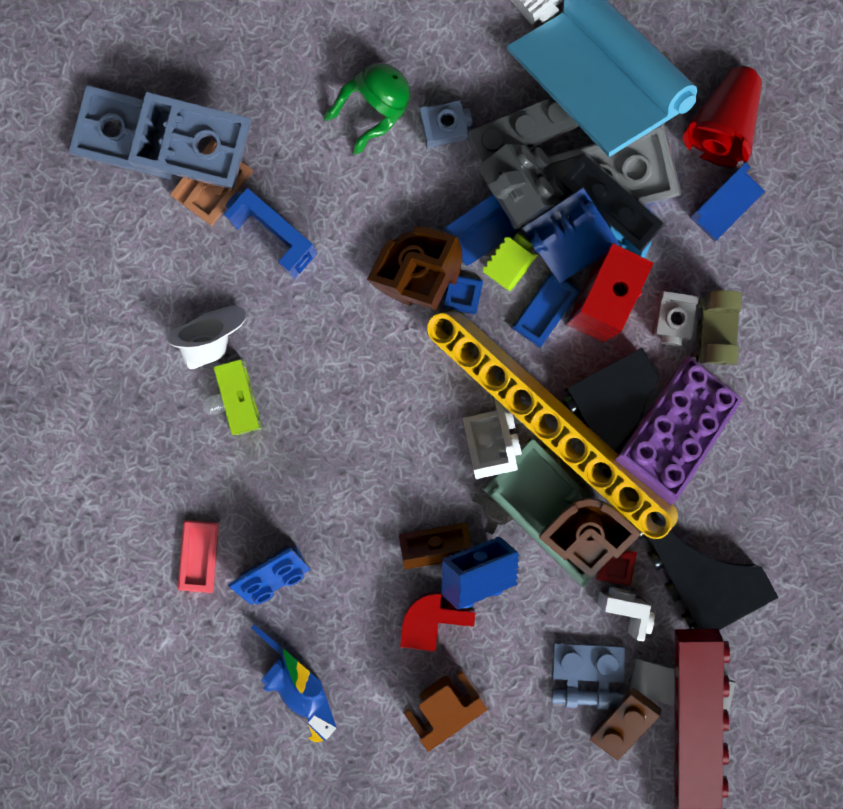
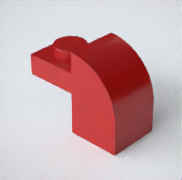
M441 591L429 592L419 596L409 605L405 612L400 648L435 651L438 623L474 627L475 610L468 608L457 610L449 601L447 606H440Z

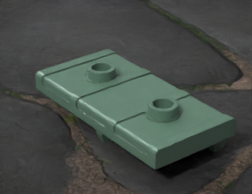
M530 438L521 447L522 454L515 456L518 470L494 475L482 490L583 588L591 578L571 560L567 559L565 561L539 539V534L564 507L578 499L592 497L534 439Z

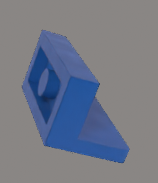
M746 162L690 217L714 242L765 192L746 173L751 167Z
M492 194L446 226L443 232L457 236L462 247V262L465 266H469L504 242V238L513 236L521 229H514L512 227L511 221L494 194Z

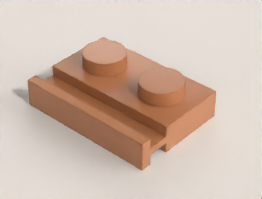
M211 140L202 151V154H211L215 151L217 143ZM241 161L234 190L183 177L170 196L213 227L226 210L227 202L235 193L241 190L254 171Z

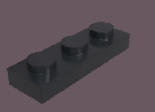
M583 153L561 180L573 193L583 187L603 219L639 251H643L666 224L587 154Z

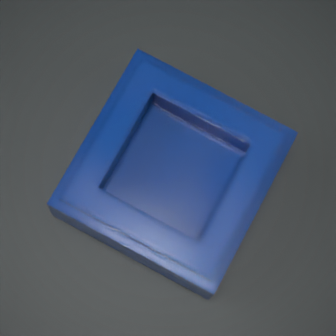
M459 275L455 285L448 284L442 308L476 315L483 280Z

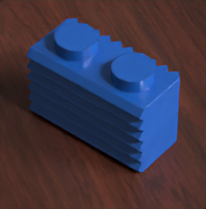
M495 537V539H490L489 542L484 541V544L479 543L478 546H473L472 549L467 548L466 551L461 550V553H455L454 556L449 555V558L443 557L442 595L459 610L461 608H470L475 602L490 596H498L504 590L518 585L516 581L518 579L516 575L518 574L517 568H519L517 564L519 562L517 558L519 557L518 551L501 537Z

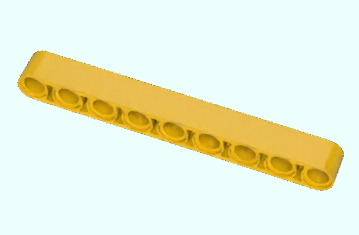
M450 310L436 314L429 320L427 332L431 340L644 535L652 539H659L670 532L678 519L676 507L673 504L667 503L616 462L615 458L618 454L463 313ZM445 319L452 323L453 333L451 336L443 330V321ZM470 342L478 347L479 356L477 359L469 354L468 345ZM495 366L503 369L505 373L504 382H500L495 378L493 373ZM521 389L530 394L532 399L530 406L521 402L519 397ZM547 413L552 414L557 419V430L551 429L546 424L545 416ZM572 438H578L584 443L585 452L583 454L576 452L572 448ZM599 462L609 465L612 471L611 477H604L599 473ZM632 487L638 492L639 501L634 502L627 499L624 488ZM651 512L663 514L666 518V526L656 525L651 519Z

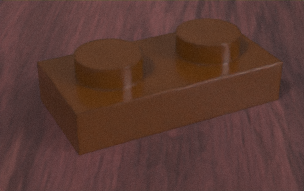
M467 522L399 534L404 570L440 564L443 562V557L449 558V555L454 556L455 553H461V550L472 549Z
M632 688L591 734L590 741L618 761L660 717L662 709L639 691Z

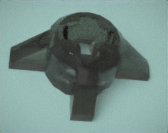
M478 493L474 494L471 501L482 505L483 513L487 518L485 532L493 535L498 525L507 524L513 520L489 495L485 497Z

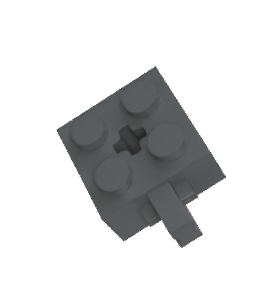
M506 144L481 163L478 168L479 173L484 177L514 229H523L522 226L567 198L568 191L566 186L558 177H554L548 167L550 164L548 157L536 146Z

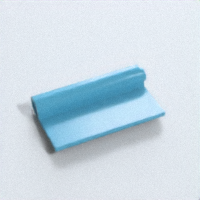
M564 0L563 13L507 46V51L608 157L679 113L683 114L689 111L696 102L697 87L608 0Z

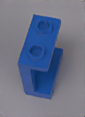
M247 188L243 193L238 191L227 202L225 206L227 211L224 216L237 230L250 216H253L290 248L278 262L292 278L296 279L318 254L314 245L250 189Z

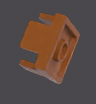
M462 667L456 670V675L468 691V694L465 696L459 693L448 676H443L419 694L422 700L419 708L427 718V723L424 724L410 703L403 707L405 717L419 735L420 742L427 752L488 710L484 696L473 684Z

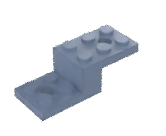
M86 85L69 153L74 156L172 180L173 175L234 190L252 121L250 118L149 92L145 93L143 100ZM111 120L120 121L122 126L121 132L115 137H107L104 134V126ZM207 136L215 138L217 141L215 151L211 154H202L198 151V143L202 138Z

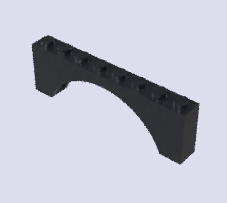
M640 348L564 389L568 396L564 397L563 401L574 415L578 414L581 421L619 454L639 425L644 404L659 378L643 348ZM599 462L598 466L605 477L612 476L609 465ZM632 487L624 488L627 499L634 502L639 501V495ZM651 512V519L656 525L666 526L656 512ZM671 531L659 539L649 538L643 533L638 537L639 540L646 538L652 549L647 552V555L656 571L661 569L664 571L668 582L664 583V587L673 602L679 600L683 606L685 613L681 614V618L687 629L718 628L721 630L779 598L762 566L714 560L690 548Z

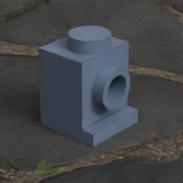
M461 100L428 108L427 106L420 108V119L427 149L468 140L467 130L473 129V121L470 109H463ZM445 116H450L453 118L454 123L451 126H444L441 123V119Z

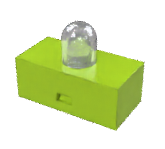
M237 360L215 366L214 371L220 392L208 395L202 400V411L209 416L226 412L231 434L234 436L262 429L245 361Z

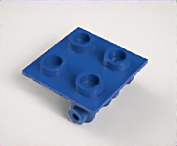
M583 187L522 226L533 248L537 253H540L559 283L600 258L612 243L620 245Z
M296 545L292 548L287 546L273 554V558L269 556L267 562H259L258 567L253 566L239 574L240 577L228 584L229 588L252 605L270 600L274 595L273 592L284 585L292 586L299 583L304 578V574L311 569L301 559L303 557L302 553Z

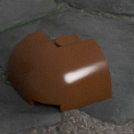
M414 226L413 231L403 233L395 240L390 238L387 241L367 280L376 289L409 306L415 303L436 310L448 284L455 285L460 274L462 247L457 236L434 229Z
M598 498L578 499L564 507L540 532L539 539L565 561L567 559L571 560L592 578L613 556L618 558L642 532L612 505Z

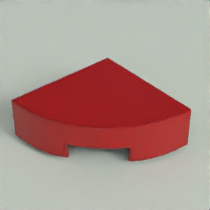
M624 551L618 558L613 556L597 572L595 579L631 587L637 552Z

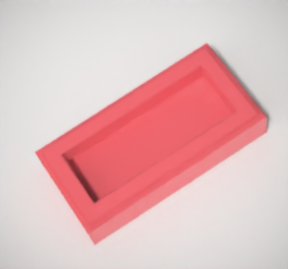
M183 520L177 590L214 592L219 522Z

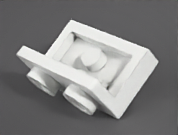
M495 398L496 411L463 418L475 479L518 470L515 456L522 454L517 433L510 435L509 429L515 428L513 415L510 411L504 409L503 405Z
M609 587V593L600 591L597 605L605 612L629 616L628 633L636 640L644 642L646 633L651 634L654 626L655 614L650 612L651 606L643 600L635 598L636 594L630 593L629 590Z

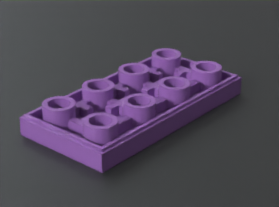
M687 356L615 458V461L672 505L678 500L743 399L694 359Z

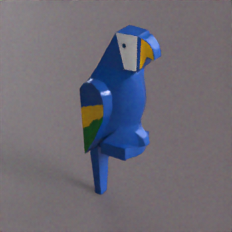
M254 624L251 629L282 656L261 679V682L265 685L263 689L268 692L276 690L288 708L298 715L308 718V729L311 733L308 740L313 743L327 740L337 727L321 681Z

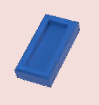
M551 271L512 329L541 348L580 290L566 280L559 283Z

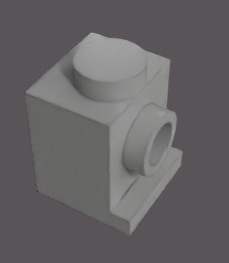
M666 291L659 294L653 336L661 337V343L674 346H682V340L688 341L692 339L696 304H698L699 296ZM673 313H679L682 316V323L680 325L672 323L671 315Z

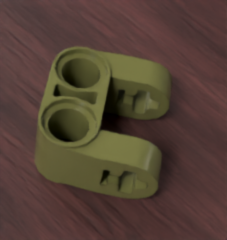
M730 290L710 291L704 297H701L699 302V308H702L701 320L698 319L697 342L700 343L699 354H696V362L738 365L739 346H737L739 312L742 309V292Z

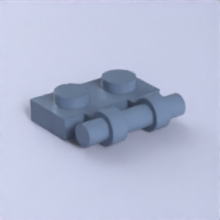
M554 643L552 678L566 680V690L552 689V704H565L566 708H577V705H595L597 709L608 710L609 706H617L623 699V693L609 692V682L624 683L625 647L617 645ZM578 680L598 681L597 691H578Z

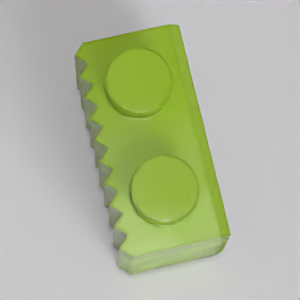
M517 233L515 237L504 238L505 242L501 243L500 248L495 250L496 254L491 255L492 260L487 261V266L483 267V273L508 291H511L538 256L533 251L534 248L530 240L521 233Z

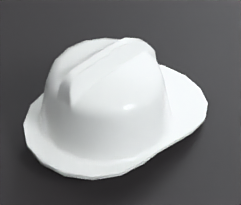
M228 306L205 313L193 321L173 329L167 335V341L170 345L179 348L185 365L189 369H195L216 361L225 355L228 335L242 326L246 320L247 313L239 306Z

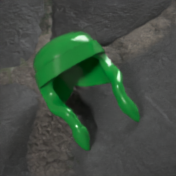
M383 62L374 63L363 68L354 78L342 86L334 104L327 109L324 115V121L335 119L348 97L352 93L360 91L377 111L386 116L380 123L366 130L357 138L354 143V155L363 152L370 139L386 134L404 114L410 98L409 83L403 73L390 64Z

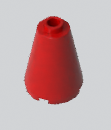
M748 66L732 68L686 126L682 140L690 151L692 146H694L696 149L705 152L699 158L714 165L729 168L736 167L739 161H743V164L745 162L748 163L753 149L762 80L753 68Z

